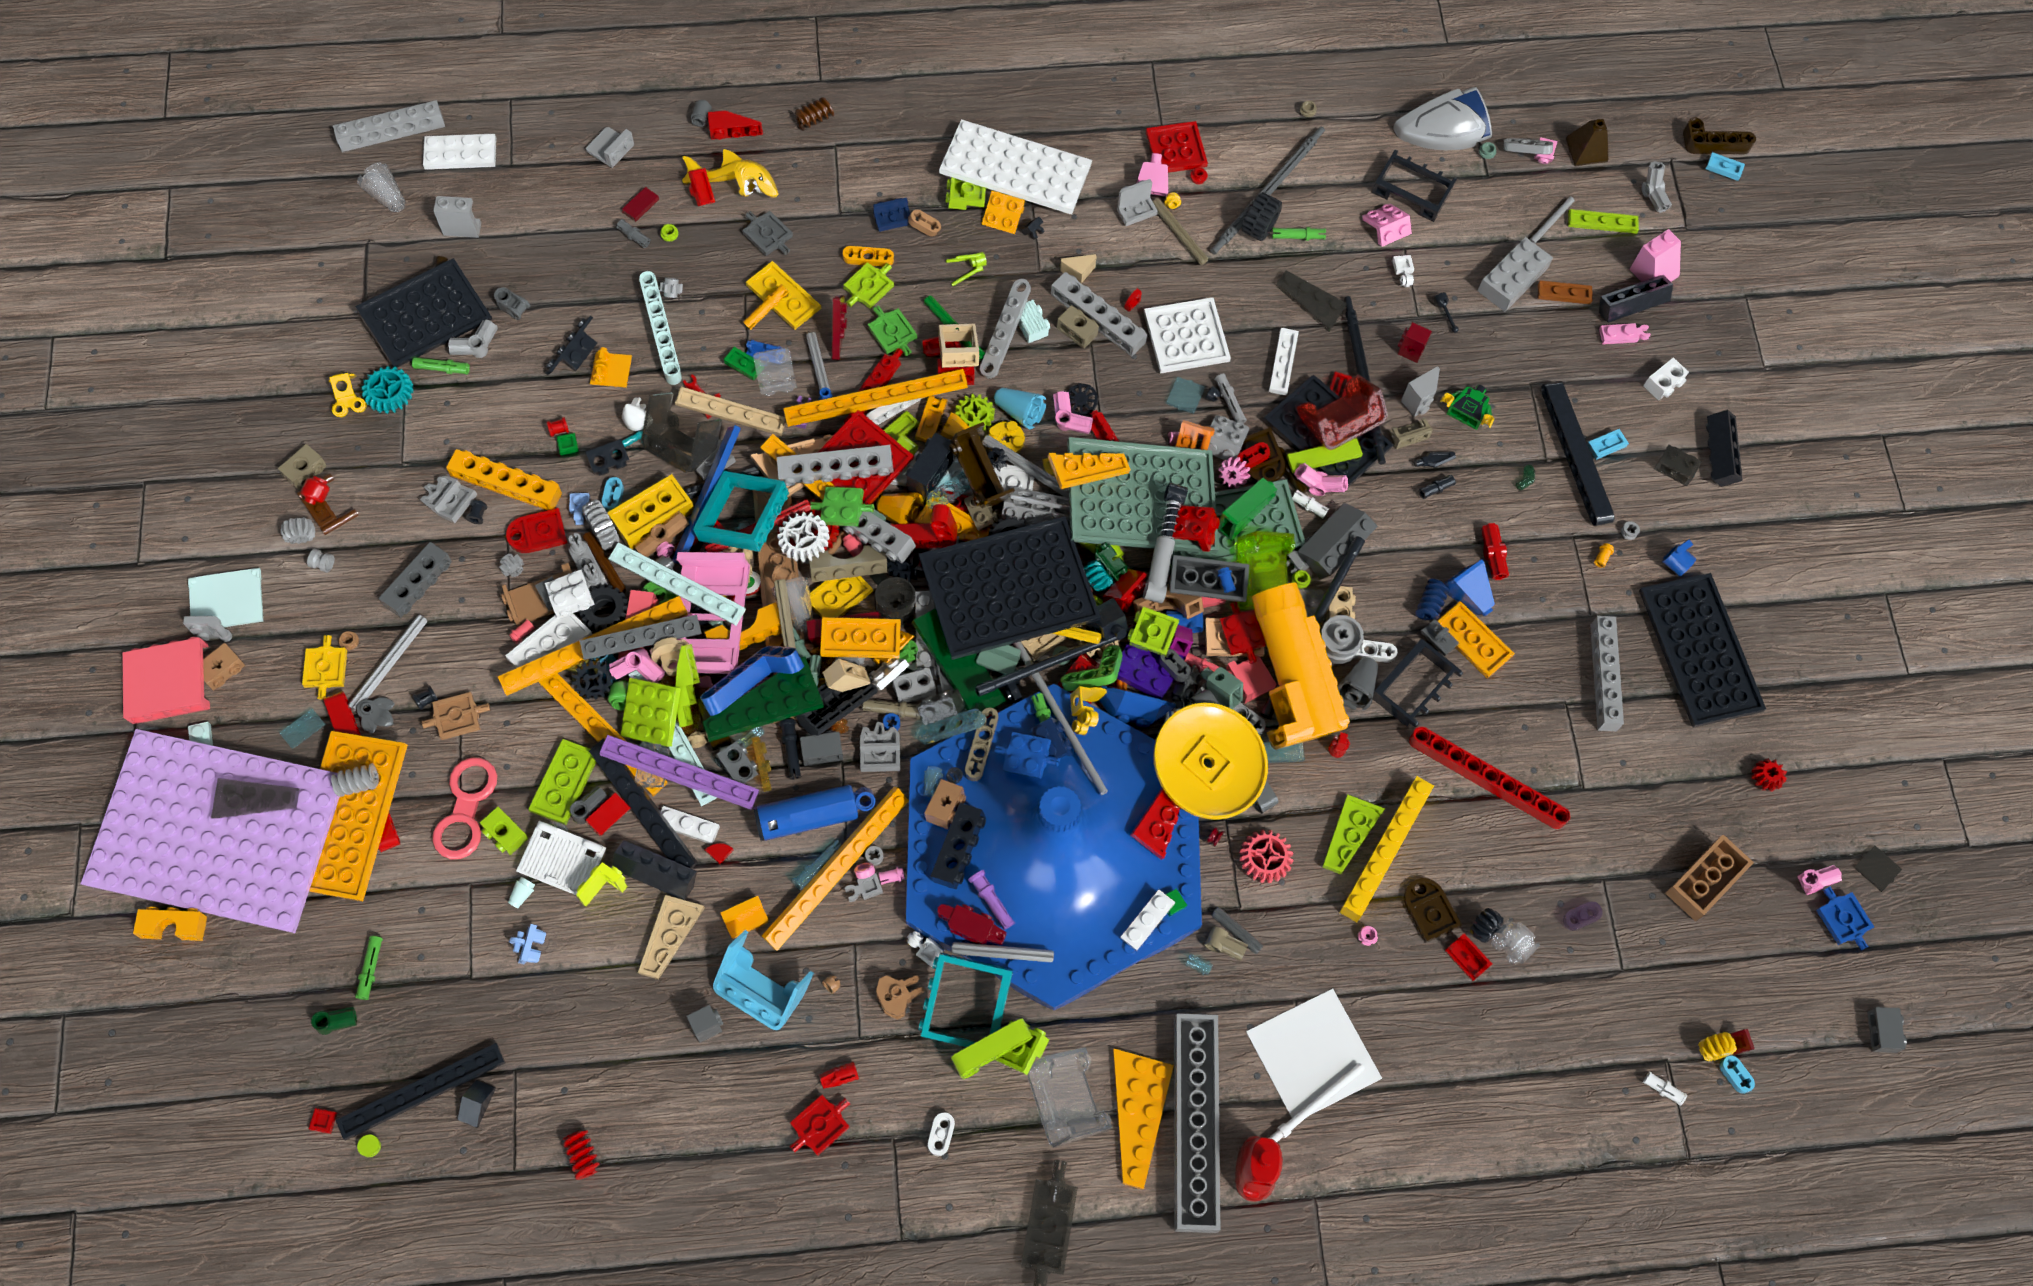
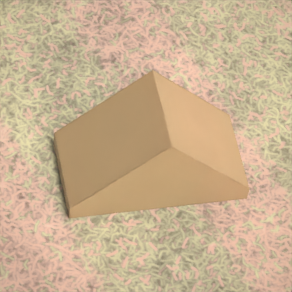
M1096 254L1062 258L1060 270L1062 273L1067 272L1069 275H1073L1082 284L1095 268Z

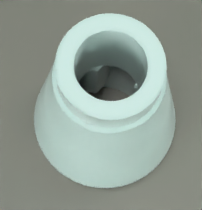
M523 877L519 881L516 880L508 903L519 908L534 891L535 884Z

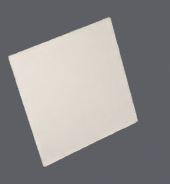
M1333 989L1246 1031L1292 1118L1359 1063L1363 1065L1365 1070L1313 1113L1382 1079Z

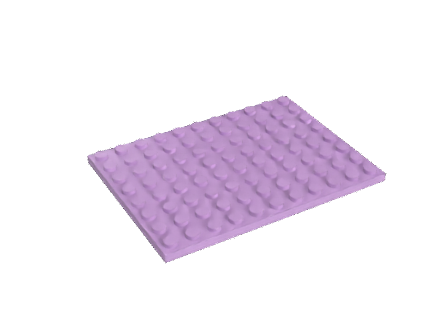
M136 729L81 885L185 909L194 908L207 914L296 933L339 800V796L335 794L331 782L332 775L337 776L338 773Z

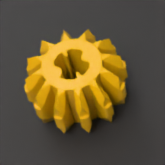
M1727 1032L1702 1039L1698 1044L1699 1051L1706 1061H1715L1728 1057L1737 1050L1734 1039Z

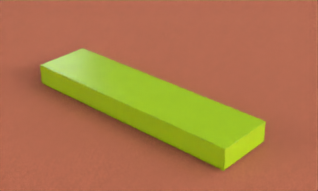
M1569 209L1568 227L1637 234L1639 231L1638 216L1574 209Z
M1356 438L1287 454L1286 458L1291 472L1295 473V470L1303 463L1313 469L1362 457L1363 453Z

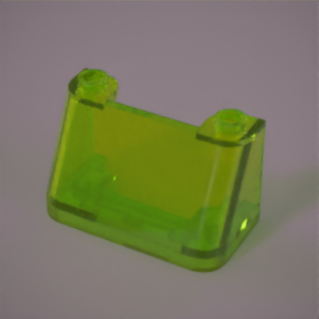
M1255 531L1240 536L1237 539L1235 546L1236 563L1249 564L1246 602L1238 601L1242 611L1254 610L1251 598L1253 595L1288 584L1286 555L1290 554L1295 548L1294 533Z

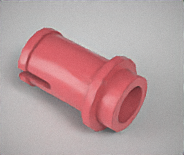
M525 620L518 628L512 629L509 636L515 643L522 642V639L534 630L535 627L529 620Z

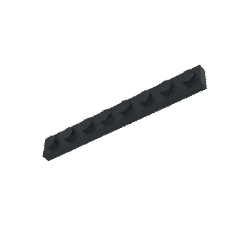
M606 738L601 739L589 750L590 754L666 857L692 869L698 864V861L626 764L600 755Z
M495 1043L337 1119L336 1122L343 1140L346 1141L505 1064L498 1044Z

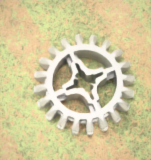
M803 511L802 516L796 513L795 518L789 516V522L783 521L784 527H779L780 534H778V540L780 541L778 544L782 548V552L789 559L793 557L794 561L797 562L800 558L804 563L806 558L812 561V556L819 558L818 552L824 553V547H828L827 540L830 539L825 521L821 520L818 515L814 517V514L810 513L807 516ZM811 528L818 531V536L812 533ZM790 538L796 541V547L789 543Z

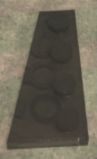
M1287 270L1276 285L1292 301L1295 300L1300 304L1301 309L1307 310L1316 322L1323 324L1328 332L1331 331L1347 305L1346 302Z
M218 778L211 819L296 809L300 788Z

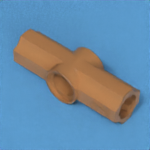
M678 511L664 523L655 525L651 533L634 546L640 554L649 557L661 543L667 541L670 544L673 537L690 524L685 516ZM665 532L664 536L659 538L660 534Z

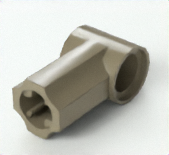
M1213 926L1204 946L1213 952H1222L1241 961L1248 944L1229 936V933L1224 929Z

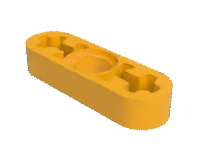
M847 246L843 250V260L847 264L865 265L868 262L872 266L883 267L886 263L890 265L894 263V253L890 249ZM869 253L873 255V258L865 259L863 256Z

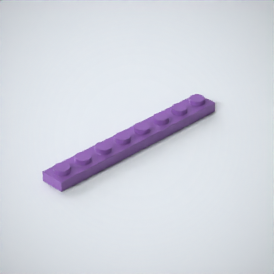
M607 735L600 751V755L750 810H752L759 793V789L609 735Z

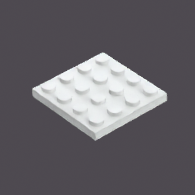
M1214 298L1144 309V316L1160 373L1230 362L1231 357Z

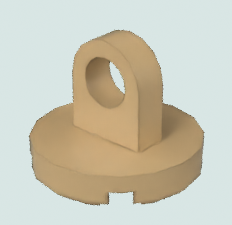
M674 637L657 641L654 644V648L651 647L650 649L652 660L655 663L661 664L666 674L676 676L677 666L669 669V665L674 662L678 664L681 646L689 645V643L684 639L680 641Z

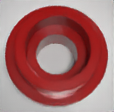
M1195 168L1190 174L1192 182L1197 185L1203 184L1208 177L1207 171L1203 168Z

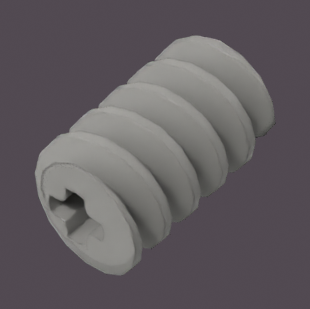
M371 763L369 764V770L367 766L363 765L361 766V771L358 767L353 769V773L350 769H347L345 774L343 771H339L337 776L332 775L331 782L335 794L343 797L345 794L351 795L353 792L359 793L360 791L375 789L379 783V775L375 765Z

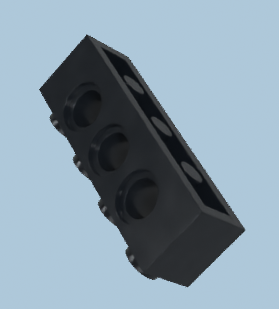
M959 803L930 875L934 883L956 890L958 885L962 884L965 867L970 864L972 859V849L977 846L980 829H983L986 824V817L982 809ZM965 826H972L970 830L963 831ZM958 844H964L962 849H956ZM957 862L954 868H948L950 863Z

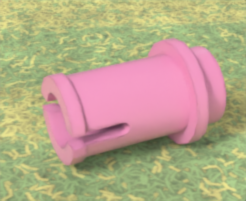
M896 867L894 870L879 872L881 885L895 881L900 883L901 880L905 879L903 868Z

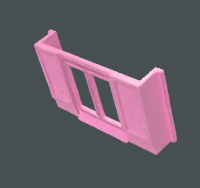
M677 553V560L682 565V576L719 595L735 596L734 602L744 607L750 564L745 559V553ZM681 598L688 613L684 617L697 615L698 620L725 621L714 614L690 613L691 602ZM743 615L737 626L731 624L729 639H686V637L677 639L680 641L684 639L689 644H692L698 673L729 674L737 668ZM671 663L669 669L675 668L677 663Z

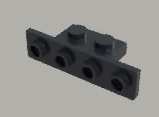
M591 315L586 319L582 318L577 324L578 330L576 332L572 331L566 340L569 342L566 346L562 345L557 350L556 354L558 356L556 359L552 358L546 365L548 368L545 372L546 375L552 373L560 361H563L571 369L577 371L594 349L597 342L584 332V329L593 319Z

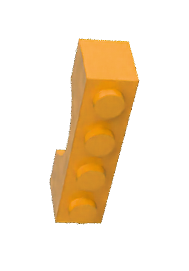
M776 602L758 609L754 624L741 632L739 650L747 648L752 643L762 642L771 635L782 633L778 604ZM720 625L706 631L705 635L707 639H729L730 630Z

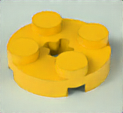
M1014 421L1000 422L989 430V436L1016 453H1019L1024 446V432ZM1005 436L1010 437L1007 443L1005 440H1001Z

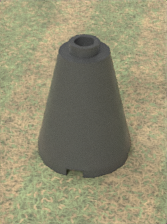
M1369 657L1362 658L1337 684L1344 706L1356 710V708L1366 710L1370 707L1378 672V664L1374 659Z

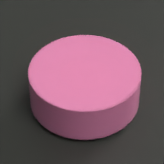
M870 862L858 865L854 869L856 878L864 879L872 876L875 873L874 865Z

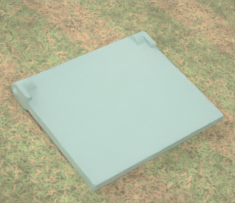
M253 568L188 578L190 616H216L221 620L223 627L263 622L261 569Z

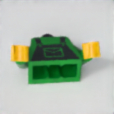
M1477 385L1475 389L1466 387L1463 391L1458 390L1451 394L1445 393L1440 402H1445L1447 407H1449L1447 415L1475 430L1478 429L1480 424H1487L1489 428L1493 424L1494 417L1492 416L1491 406L1488 404L1489 397L1484 395L1486 388L1482 385Z

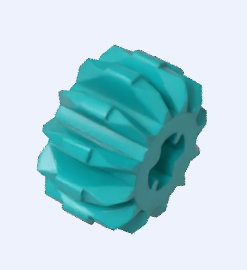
M1095 559L1084 566L1088 582L1094 590L1098 592L1105 591L1113 585V578L1108 575L1102 562L1099 563Z

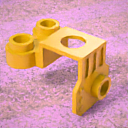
M340 373L329 377L330 380L328 381L332 385L335 399L337 400V403L332 406V412L337 417H345L348 414V408L357 413H362L367 408L365 400L357 397L353 391L350 379L357 377L355 374ZM340 381H345L347 389L339 391L336 388V384ZM357 401L361 402V406L359 408L355 407V403ZM338 406H342L343 408L342 412L337 413L336 408Z
M1079 686L1070 694L1072 716H1077V720H1074L1072 723L1073 732L1079 735H1086L1089 726L1095 727L1097 725L1098 713L1092 707L1083 706V701H1098L1107 693L1106 689ZM1076 697L1079 698L1077 706H1075Z

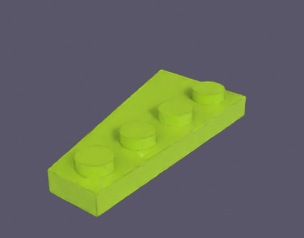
M1347 795L1322 867L1342 874L1385 808Z

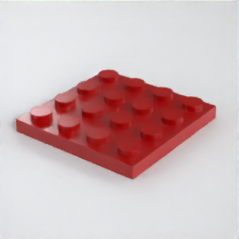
M857 410L817 452L890 445L894 472L886 476L873 474L867 478L855 476L849 480L836 478L830 481L834 486L840 488H862L864 491L863 504H872L914 459V455L860 410ZM873 459L869 461L868 464L873 466L876 465L878 461ZM852 462L850 467H857L859 462ZM833 464L831 469H838L840 464ZM817 465L813 468L819 471L821 469V466Z

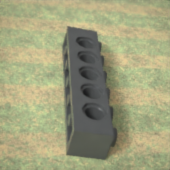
M697 615L580 640L579 642L583 659L586 660L653 645L665 638L674 637L680 639L701 634Z

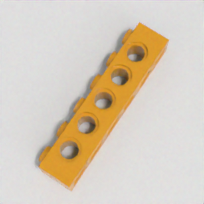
M456 449L446 467L451 477L544 510L555 509L562 495L559 485L552 480H543L535 474H526L518 468H509L501 462H492L484 456L477 457L467 450L460 451Z

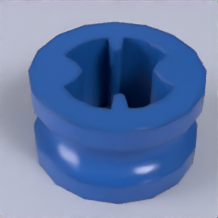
M894 713L885 715L883 718L884 729L888 731L891 727H889L887 721L894 719L896 725L894 726L893 724V727L898 731L900 728L899 716Z

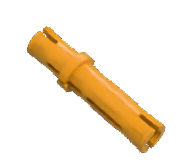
M780 284L771 295L768 294L766 296L767 299L743 323L752 330L771 309L779 305L778 303L789 291Z

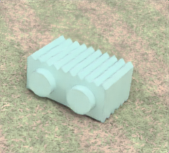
M1034 300L1026 303L1018 323L1028 343L1048 336L1050 329L1048 320L1042 317L1043 313L1040 305H1036Z

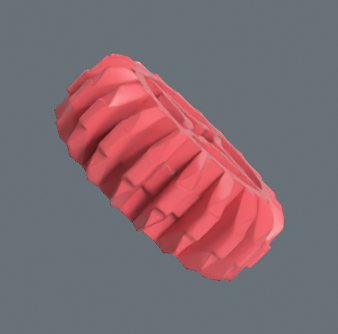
M1261 830L1260 835L1254 832L1253 837L1248 836L1246 838L1247 842L1242 843L1243 849L1239 851L1243 855L1239 861L1245 862L1242 865V869L1248 868L1246 874H1254L1253 880L1260 877L1261 883L1264 882L1265 878L1269 884L1272 883L1273 878L1275 881H1279L1280 876L1285 877L1286 871H1290V864L1293 863V859L1290 858L1293 856V852L1287 851L1291 845H1285L1286 838L1280 840L1279 833L1273 836L1272 830H1269L1267 835L1264 830ZM1265 843L1263 849L1252 850L1255 845ZM1272 845L1276 847L1280 853L1275 852L1272 848ZM1266 850H1267V854L1269 855V856H1268L1269 859L1267 860V862H1266V864H1265L1266 859L1264 858L1263 855L1265 854V852H1266ZM1253 860L1259 862L1260 868L1253 862ZM1270 864H1281L1276 869L1267 870Z

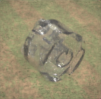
M1508 918L1492 935L1493 941L1491 944L1498 951L1503 950L1511 964H1524L1540 947L1539 942L1535 944L1534 940L1536 937L1527 927L1519 921L1515 924L1512 922L1513 918Z

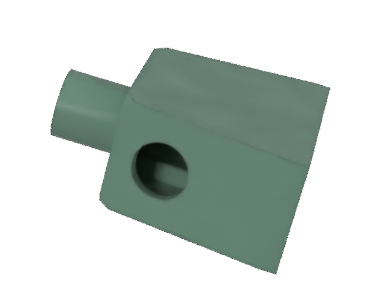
M1209 667L1203 670L1201 677L1207 681V688L1213 693L1218 703L1234 709L1243 700V682L1222 667L1217 668L1215 671H1212Z

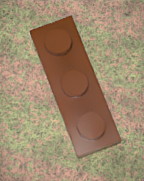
M1540 280L1538 283V299L1591 304L1592 286Z

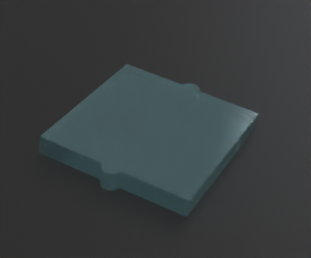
M1177 377L1166 404L1176 407L1180 411L1184 410L1194 414L1205 386L1196 384L1192 380L1188 381Z

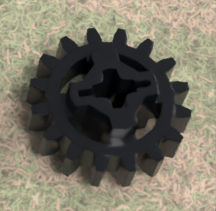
M913 549L903 563L897 560L892 561L887 557L889 576H893L894 580L900 578V582L907 579L908 583L912 578L918 580V575L923 577V569L919 560L920 549Z
M591 658L586 663L584 660H581L582 666L575 665L576 671H572L573 678L571 681L572 685H574V691H579V696L586 694L588 700L591 696H594V699L597 700L599 694L605 697L604 692L610 691V686L614 683L612 679L615 678L609 671L610 666L607 667V661L600 663L599 658L596 661H592ZM603 673L606 674V680H605V681H604V679L602 678V677H603ZM580 677L583 678V684L580 683Z

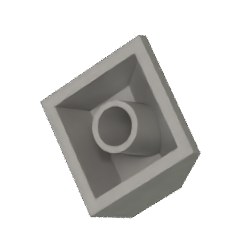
M1438 366L1408 383L1401 402L1413 417L1418 414L1423 415L1430 409L1429 406L1434 400L1433 397L1437 390L1440 371Z

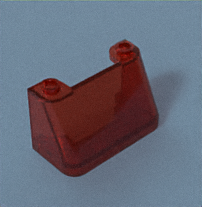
M1360 375L1351 378L1346 383V396L1319 410L1310 402L1297 407L1300 418L1319 442L1328 450L1336 449L1381 425L1387 419L1388 414L1382 390Z

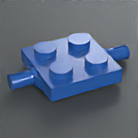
M1012 732L1007 747L998 745L995 747L996 754L1005 755L1003 771L1042 779L1043 771L1047 764L1059 766L1058 762H1060V758L1049 756L1051 740Z
M1831 886L1824 889L1823 891L1829 901L1816 911L1836 943L1840 945L1847 941L1855 940L1860 950L1869 947L1862 936L1867 931L1873 929L1874 925L1853 892L1837 897Z

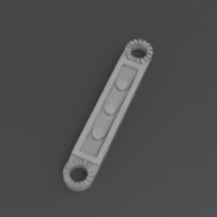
M1018 279L1013 283L980 365V372L987 379H992L999 373V368L1003 363L1027 303L1031 286L1025 279ZM1020 285L1026 286L1023 292L1017 291ZM988 365H993V371L990 373H986L985 368H987Z

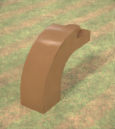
M1166 584L1167 592L1162 604L1143 599V597L1133 601L1135 614L1138 611L1141 612L1143 607L1154 611L1163 609L1177 610L1187 619L1204 612L1202 597L1170 593L1169 584Z

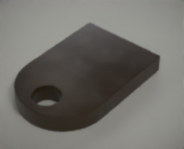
M1271 427L1246 436L1240 452L1260 442L1266 443L1270 448V457L1248 471L1251 478L1255 482L1260 481L1262 478L1271 482L1280 480L1285 472V462ZM1259 449V453L1264 455L1265 450ZM1243 458L1246 464L1249 463L1248 459ZM1269 470L1275 472V475L1271 478L1265 477V473Z
M1420 878L1411 882L1404 893L1405 906L1425 943L1462 926L1446 894L1437 882L1428 878ZM1415 886H1423L1425 893L1418 894L1415 891Z

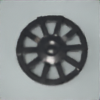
M1079 383L1070 387L1067 391L1069 392L1070 399H1074L1070 401V405L1075 404L1071 409V413L1086 416L1097 407L1098 395L1091 385ZM1095 395V400L1088 399L1090 396ZM1089 402L1094 403L1092 407L1088 405ZM1077 407L1080 408V412H1076L1075 409ZM1087 407L1088 410L1083 412V408Z

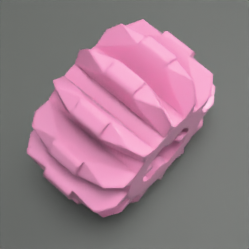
M1230 457L1228 461L1224 460L1219 468L1221 472L1219 478H1224L1222 484L1228 483L1229 488L1233 486L1239 488L1241 485H1245L1247 483L1246 479L1250 478V474L1247 473L1250 467H1245L1246 461L1241 463L1240 457L1236 459Z

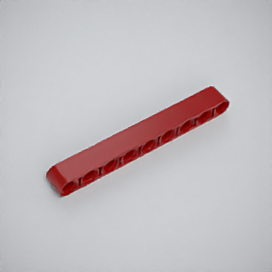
M344 691L324 698V703L335 732L361 736ZM390 812L388 813L378 848L381 853L401 845Z
M1417 727L1410 736L1409 743L1414 749L1551 828L1561 829L1570 820L1569 810L1426 727ZM1416 735L1422 736L1424 741L1418 740ZM1433 745L1439 746L1441 751L1436 750ZM1450 755H1455L1458 761L1453 760ZM1468 765H1472L1475 771L1470 770ZM1485 775H1490L1493 781L1488 780ZM1503 785H1507L1510 791L1505 790ZM1520 795L1526 796L1527 801L1521 799ZM1538 805H1542L1545 811L1540 810ZM1555 815H1559L1562 821H1559Z

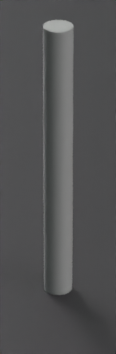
M1569 197L1531 237L1530 241L1535 244L1572 205L1574 198Z

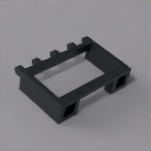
M1394 150L1376 180L1372 193L1388 200L1391 193L1421 206L1419 215L1434 222L1448 199L1457 178L1454 177L1451 181L1442 176V171H1439L1438 174L1426 169L1427 164L1424 163L1423 166L1411 162L1412 157L1408 156L1405 159L1397 155L1398 150ZM1394 162L1445 185L1448 189L1438 206L1384 181Z
M1421 639L1374 691L1373 700L1406 727L1409 724L1417 727L1419 723L1414 717L1419 712L1427 715L1429 710L1425 705L1432 698L1439 702L1441 697L1437 694V691L1443 685L1450 689L1453 684L1448 679L1454 674L1461 677L1463 672ZM1420 654H1423L1447 675L1416 710L1409 715L1388 698L1385 693L1404 670Z

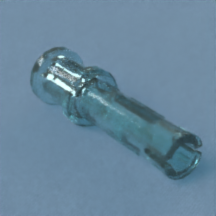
M835 840L811 865H805L803 867L804 870L796 878L793 877L791 879L797 889L802 891L842 846L841 843L838 844V840Z

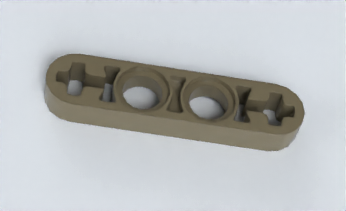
M993 708L984 709L980 715L965 767V775L971 781H978L983 776L998 723V712ZM989 714H992L994 719H991L989 726H986L987 717ZM987 731L990 737L983 740L979 737V733ZM982 749L985 755L978 758L974 755V751ZM974 762L978 763L977 772L975 775H972L970 770H973Z

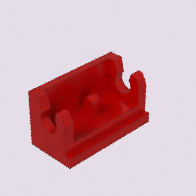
M615 792L586 819V824L598 836H602L631 808Z
M1465 933L1445 950L1472 981L1477 979L1492 965L1491 961Z

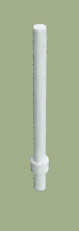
M1361 1063L1357 1064L1286 1124L1282 1123L1269 1139L1278 1142L1282 1137L1286 1138L1291 1134L1293 1128L1364 1071L1363 1065Z

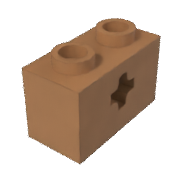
M224 643L203 659L204 681L214 691L216 688L223 686L231 676L238 674L245 664Z
M941 779L924 813L926 821L949 829L959 803H965L966 796L963 787Z

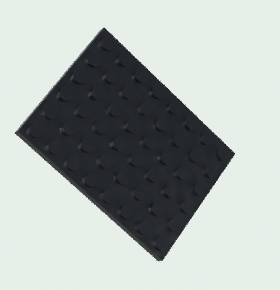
M1065 516L919 554V560L951 660L1096 622L1101 619Z

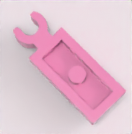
M1636 323L1602 325L1599 328L1602 345L1638 342L1639 338L1647 340L1651 335L1650 333L1646 334L1643 332L1647 331L1648 325H1642L1640 328H1637Z

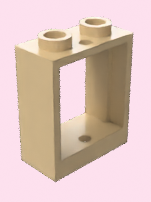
M975 324L939 325L942 367L979 366V347ZM971 341V347L946 348L945 342Z

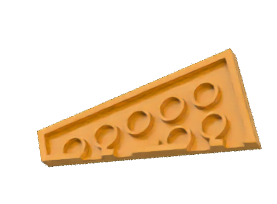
M1113 1048L1122 1183L1143 1190L1174 1065Z

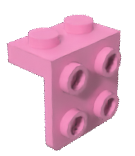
M1385 204L1381 208L1369 211L1362 216L1363 221L1377 229L1378 244L1380 246H1385L1412 234L1410 215L1392 204Z

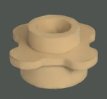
M694 732L687 738L692 748H699L707 743L706 732Z

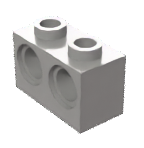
M918 668L908 674L900 673L892 680L898 703L903 701L910 703L936 696V687L930 668ZM920 680H926L928 683L925 685H920L918 682ZM902 685L909 686L907 690H901L899 687Z

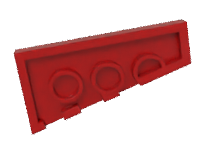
M1161 788L1130 834L1161 860L1165 858L1166 848L1171 841V834L1174 825L1177 823V816L1180 807L1169 798L1163 788Z

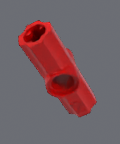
M1488 523L1481 528L1484 540V558L1489 562L1492 579L1503 580L1509 576L1506 562L1507 548L1505 543H1502L1498 525Z

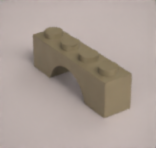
M871 545L864 546L859 555L849 559L833 557L827 551H824V553L818 552L819 558L812 556V561L808 559L812 582L887 573L886 554L882 551L880 553L877 552Z

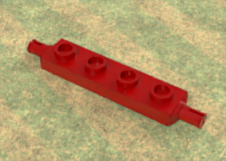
M897 348L893 355L885 354L858 392L886 386L901 366V362L898 359L903 354V351ZM864 410L861 412L865 415L868 410ZM850 413L848 417L844 420V423H846L853 416L854 413Z

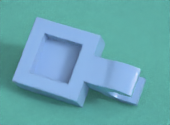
M589 493L570 494L569 510L571 514H574L576 525H584L582 506L590 502Z

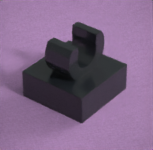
M1040 216L1031 220L1021 229V232L1024 236L1030 233V237L1033 240L1037 239L1036 230L1039 234L1045 232L1040 226L1043 220Z

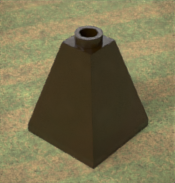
M1604 119L1590 120L1566 137L1575 166L1608 162V131Z

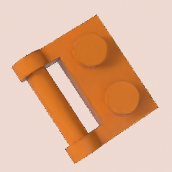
M1183 420L1176 447L1195 449L1200 433L1204 435L1200 450H1208L1210 439L1214 435L1215 429Z

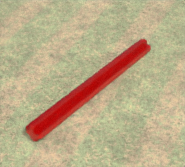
M804 500L782 510L774 522V527L783 523V521H788L789 516L794 518L796 513L801 515L803 511L811 510L809 501ZM757 522L737 532L752 534ZM711 543L706 545L705 549L710 553H719L730 546Z

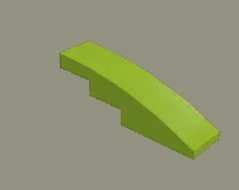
M692 644L681 646L677 664L676 687L681 688L677 710L679 727L694 724L690 705L697 703L693 684L700 683Z

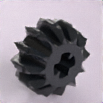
M1486 908L1473 921V924L1470 926V933L1477 940L1486 943L1500 930L1504 918L1497 911Z

